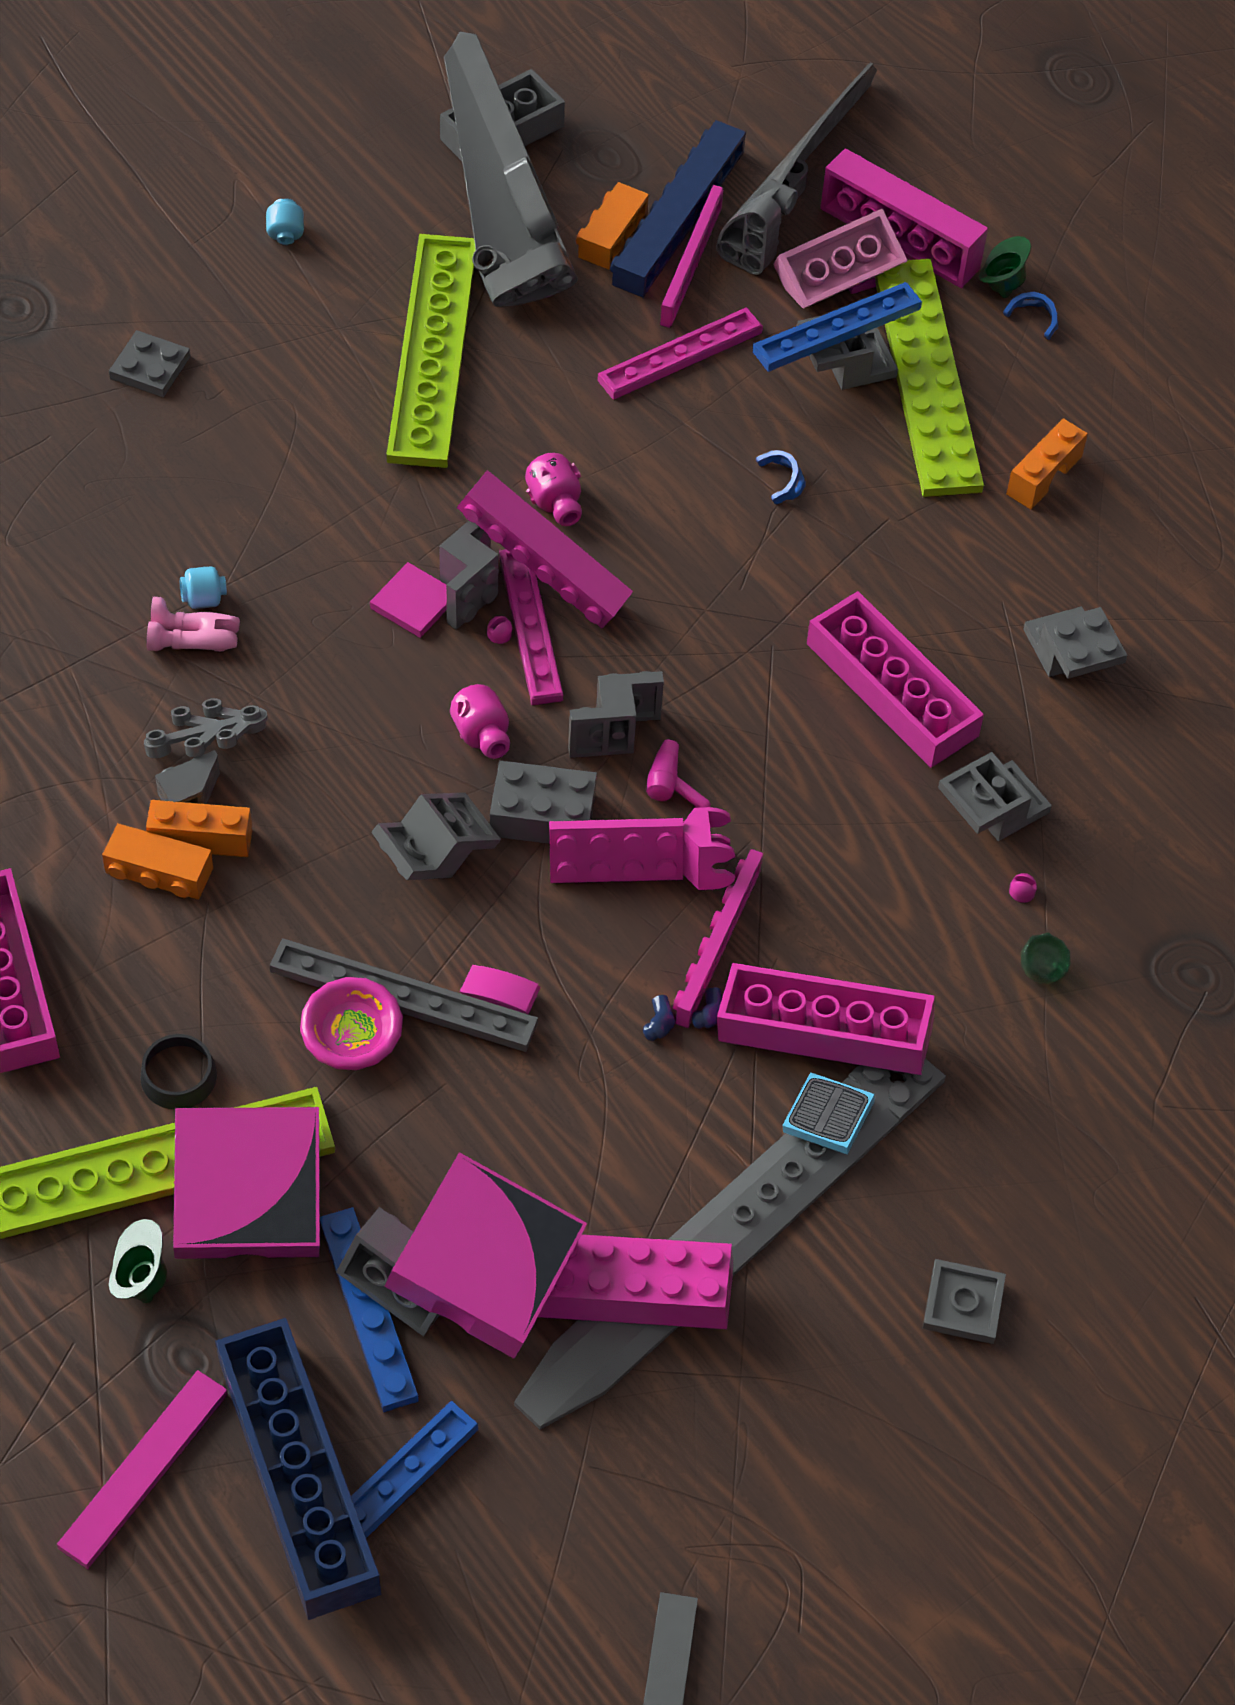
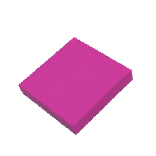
M407 562L370 601V609L421 638L447 610L446 584Z

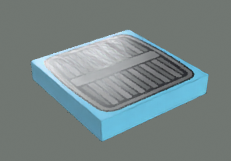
M810 1072L783 1123V1132L848 1155L875 1102V1094Z

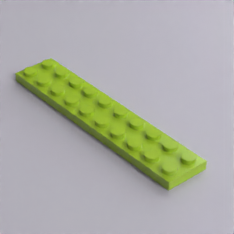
M419 234L387 449V463L448 467L474 273L472 261L473 253L476 250L474 238Z
M931 259L908 260L904 264L875 276L877 292L880 293L907 282L922 301L921 310L885 324L891 356L898 368L896 378L922 496L982 493L984 483Z
M317 1087L234 1107H319V1157L335 1153L334 1141ZM175 1123L1 1166L0 1239L173 1195Z

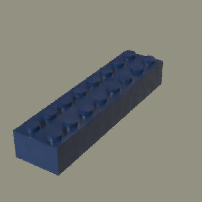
M283 1318L215 1340L219 1363L307 1619L311 1620L381 1595L378 1570L287 1319Z

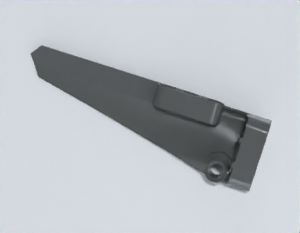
M459 32L454 43L445 54L444 60L457 127L476 248L472 261L479 270L493 306H515L544 299L572 287L577 282L578 277L557 231V228H559L558 222L479 38L476 34ZM493 259V262L489 266H486L487 262Z
M870 62L723 227L716 245L717 252L722 259L751 274L759 275L775 258L777 246L779 245L778 236L782 221L781 217L784 214L788 215L792 211L797 199L806 188L808 165L805 160L871 86L877 72L873 63Z

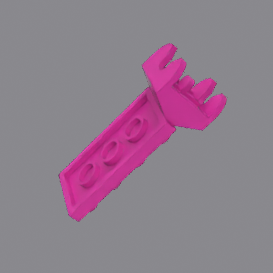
M702 807L694 808L684 823L683 818L549 821L550 883L683 880L684 875L698 890H713L727 887L734 882L735 875L725 869H714L712 866L715 863L727 862L734 858L735 851L730 846L729 838L722 834H711L710 828L726 825L731 822V816L727 811L719 808Z

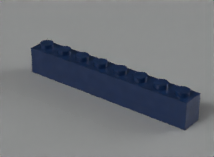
M715 120L709 130H704L700 143L697 147H692L686 163L678 167L674 180L666 184L659 201L655 200L647 218L641 219L633 238L629 237L624 245L623 252L620 256L616 255L610 267V272L613 273V286L642 298L645 296L700 217L713 185L720 187L743 155L746 138L745 131Z

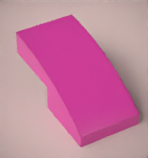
M472 965L460 993L529 1014L540 986L533 981L512 973Z

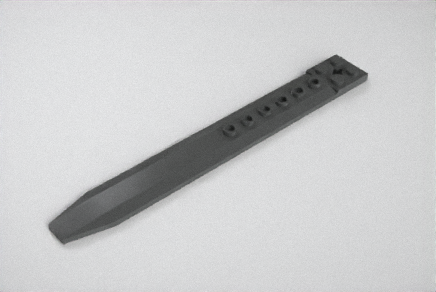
M926 1058L922 1075L859 1065L842 1083L875 1094V1102L848 1155L785 1133L668 1240L732 1244L734 1276L945 1082L946 1075ZM891 1073L902 1074L905 1082H891ZM578 1320L552 1344L514 1401V1406L541 1430L605 1395L679 1326Z

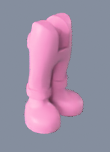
M153 597L151 622L148 623L147 650L159 651L165 647L172 646L174 650H181L182 648L221 652L236 648L238 640L236 633L239 631L240 619L235 616L213 612L187 614L176 612V614L169 612L166 601L162 597Z

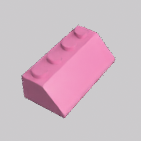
M880 209L780 254L773 265L785 290L804 309L904 264L908 260L883 209Z

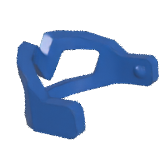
M1037 292L1022 293L1013 298L1005 308L1004 316L1009 317L1015 308L1044 306L1052 317L1051 325L1044 334V337L1049 340L1058 329V315L1053 301L1046 295Z
M772 450L756 458L759 466L774 462L793 470L791 480L782 491L771 496L774 504H779L785 500H794V498L802 493L806 481L801 468L791 454L780 450Z

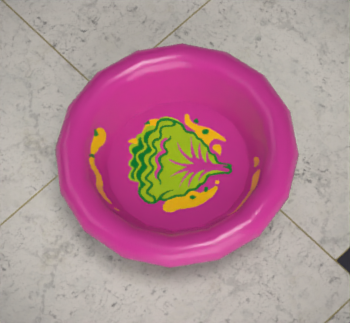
M344 977L326 983L311 995L302 1010L300 1032L306 1048L319 1062L338 1070H360L376 1065L393 1051L401 1037L403 1016L397 999L383 985L367 978Z

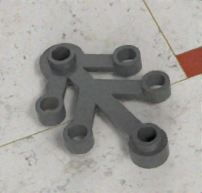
M211 698L202 703L205 717L191 715L189 707H176L171 711L173 724L176 726L186 725L193 728L165 734L163 730L159 729L148 732L144 739L146 755L150 758L164 757L172 751L171 744L185 741V751L189 757H198L204 754L205 749L215 739H217L219 748H232L244 733L254 734L265 729L268 720L267 711L255 705L246 706L241 710L222 707L221 700L217 698ZM220 717V718H225V719H224V720H217V719H211V718Z

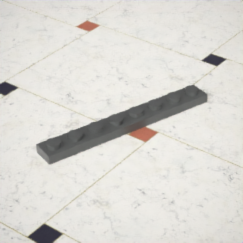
M282 938L269 965L271 973L319 988L328 982L344 977L367 978L383 985L397 999L402 1014L523 1052H527L538 1025V1017Z

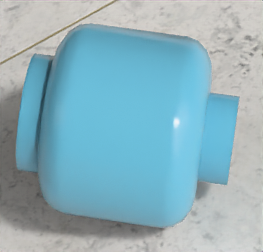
M278 199L267 208L266 231L269 237L277 240L280 244L288 245L303 235L304 212L295 201L291 199Z
M212 566L187 569L184 577H180L182 602H187L192 609L217 607L220 604L221 595H227L225 576L219 577L218 571Z

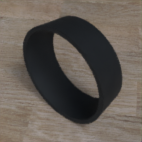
M185 1034L168 1035L155 1041L145 1052L141 1067V1086L145 1095L160 1107L173 1110L175 1108H190L204 1101L214 1089L217 1080L216 1065L208 1048L197 1038ZM175 1046H187L197 1049L208 1058V1069L204 1078L196 1086L180 1092L165 1091L155 1086L146 1073V1066L149 1061L164 1049Z

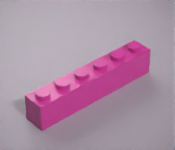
M488 470L457 506V509L463 513L467 520L477 524L488 534L491 540L501 544L512 554L514 559L525 564L542 582L549 584L566 602L573 604L585 614V617L590 622L597 624L600 628H603L615 616L633 592Z

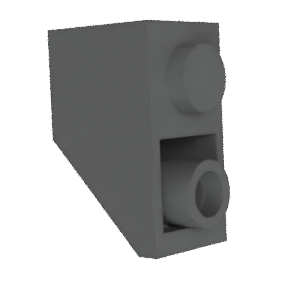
M214 750L194 757L192 760L176 767H169L155 775L157 792L161 800L207 804L220 774L218 754Z

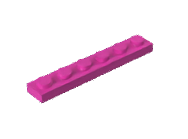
M751 849L746 860L740 859L734 874L737 880L734 886L729 885L725 890L722 903L725 906L722 912L716 911L710 925V929L713 931L710 938L704 937L700 944L698 956L701 957L698 964L692 963L685 979L688 985L685 991L679 990L676 995L673 1009L677 1010L676 1024L689 1028L692 1021V1013L697 1010L761 872L763 853Z

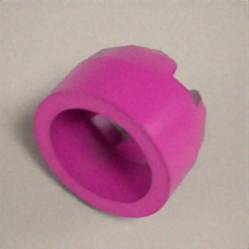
M504 616L493 617L487 626L488 638L497 644L508 642L512 637L511 622Z
M1021 873L1016 875L1012 879L1009 888L1011 897L1022 903L1031 901L1036 894V881L1029 874Z

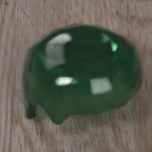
M1051 933L1032 935L1020 952L1021 967L1025 975L1034 982L1041 984L1057 982L1064 978L1071 966L1070 950L1063 940L1053 936Z

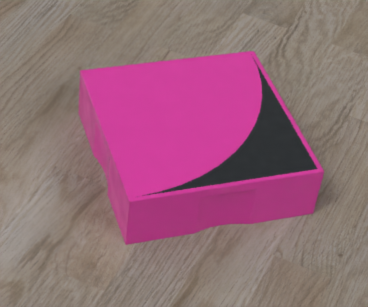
M319 1107L175 1108L173 1233L175 1259L228 1258L246 1254L268 1258L319 1257Z
M459 1152L393 1267L384 1287L429 1312L442 1315L454 1321L470 1335L515 1358L587 1223Z

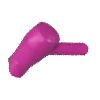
M664 740L648 774L646 791L648 796L657 801H667L672 797L675 790L697 808L710 807L708 799L677 776L679 744L673 740Z

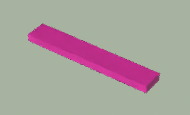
M713 185L663 300L661 306V326L670 328L675 320L721 212L723 187Z
M746 307L598 373V382L614 400L762 333L763 326Z
M507 549L499 550L500 565L531 705L563 701V691L536 574L525 564L514 559Z
M197 1370L57 1543L58 1549L86 1569H89L228 1395L227 1389Z

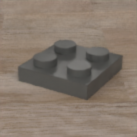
M136 330L110 368V379L164 398L191 357L190 348Z
M935 1259L922 1329L994 1344L1006 1274Z

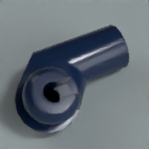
M714 987L705 991L706 1006L702 1010H696L692 1013L695 1028L701 1029L706 1027L709 1029L717 1025V1015L722 1001V990L720 988Z
M658 995L652 999L655 1016L650 1020V1023L643 1026V1033L649 1041L664 1038L675 1025V1018L667 995Z

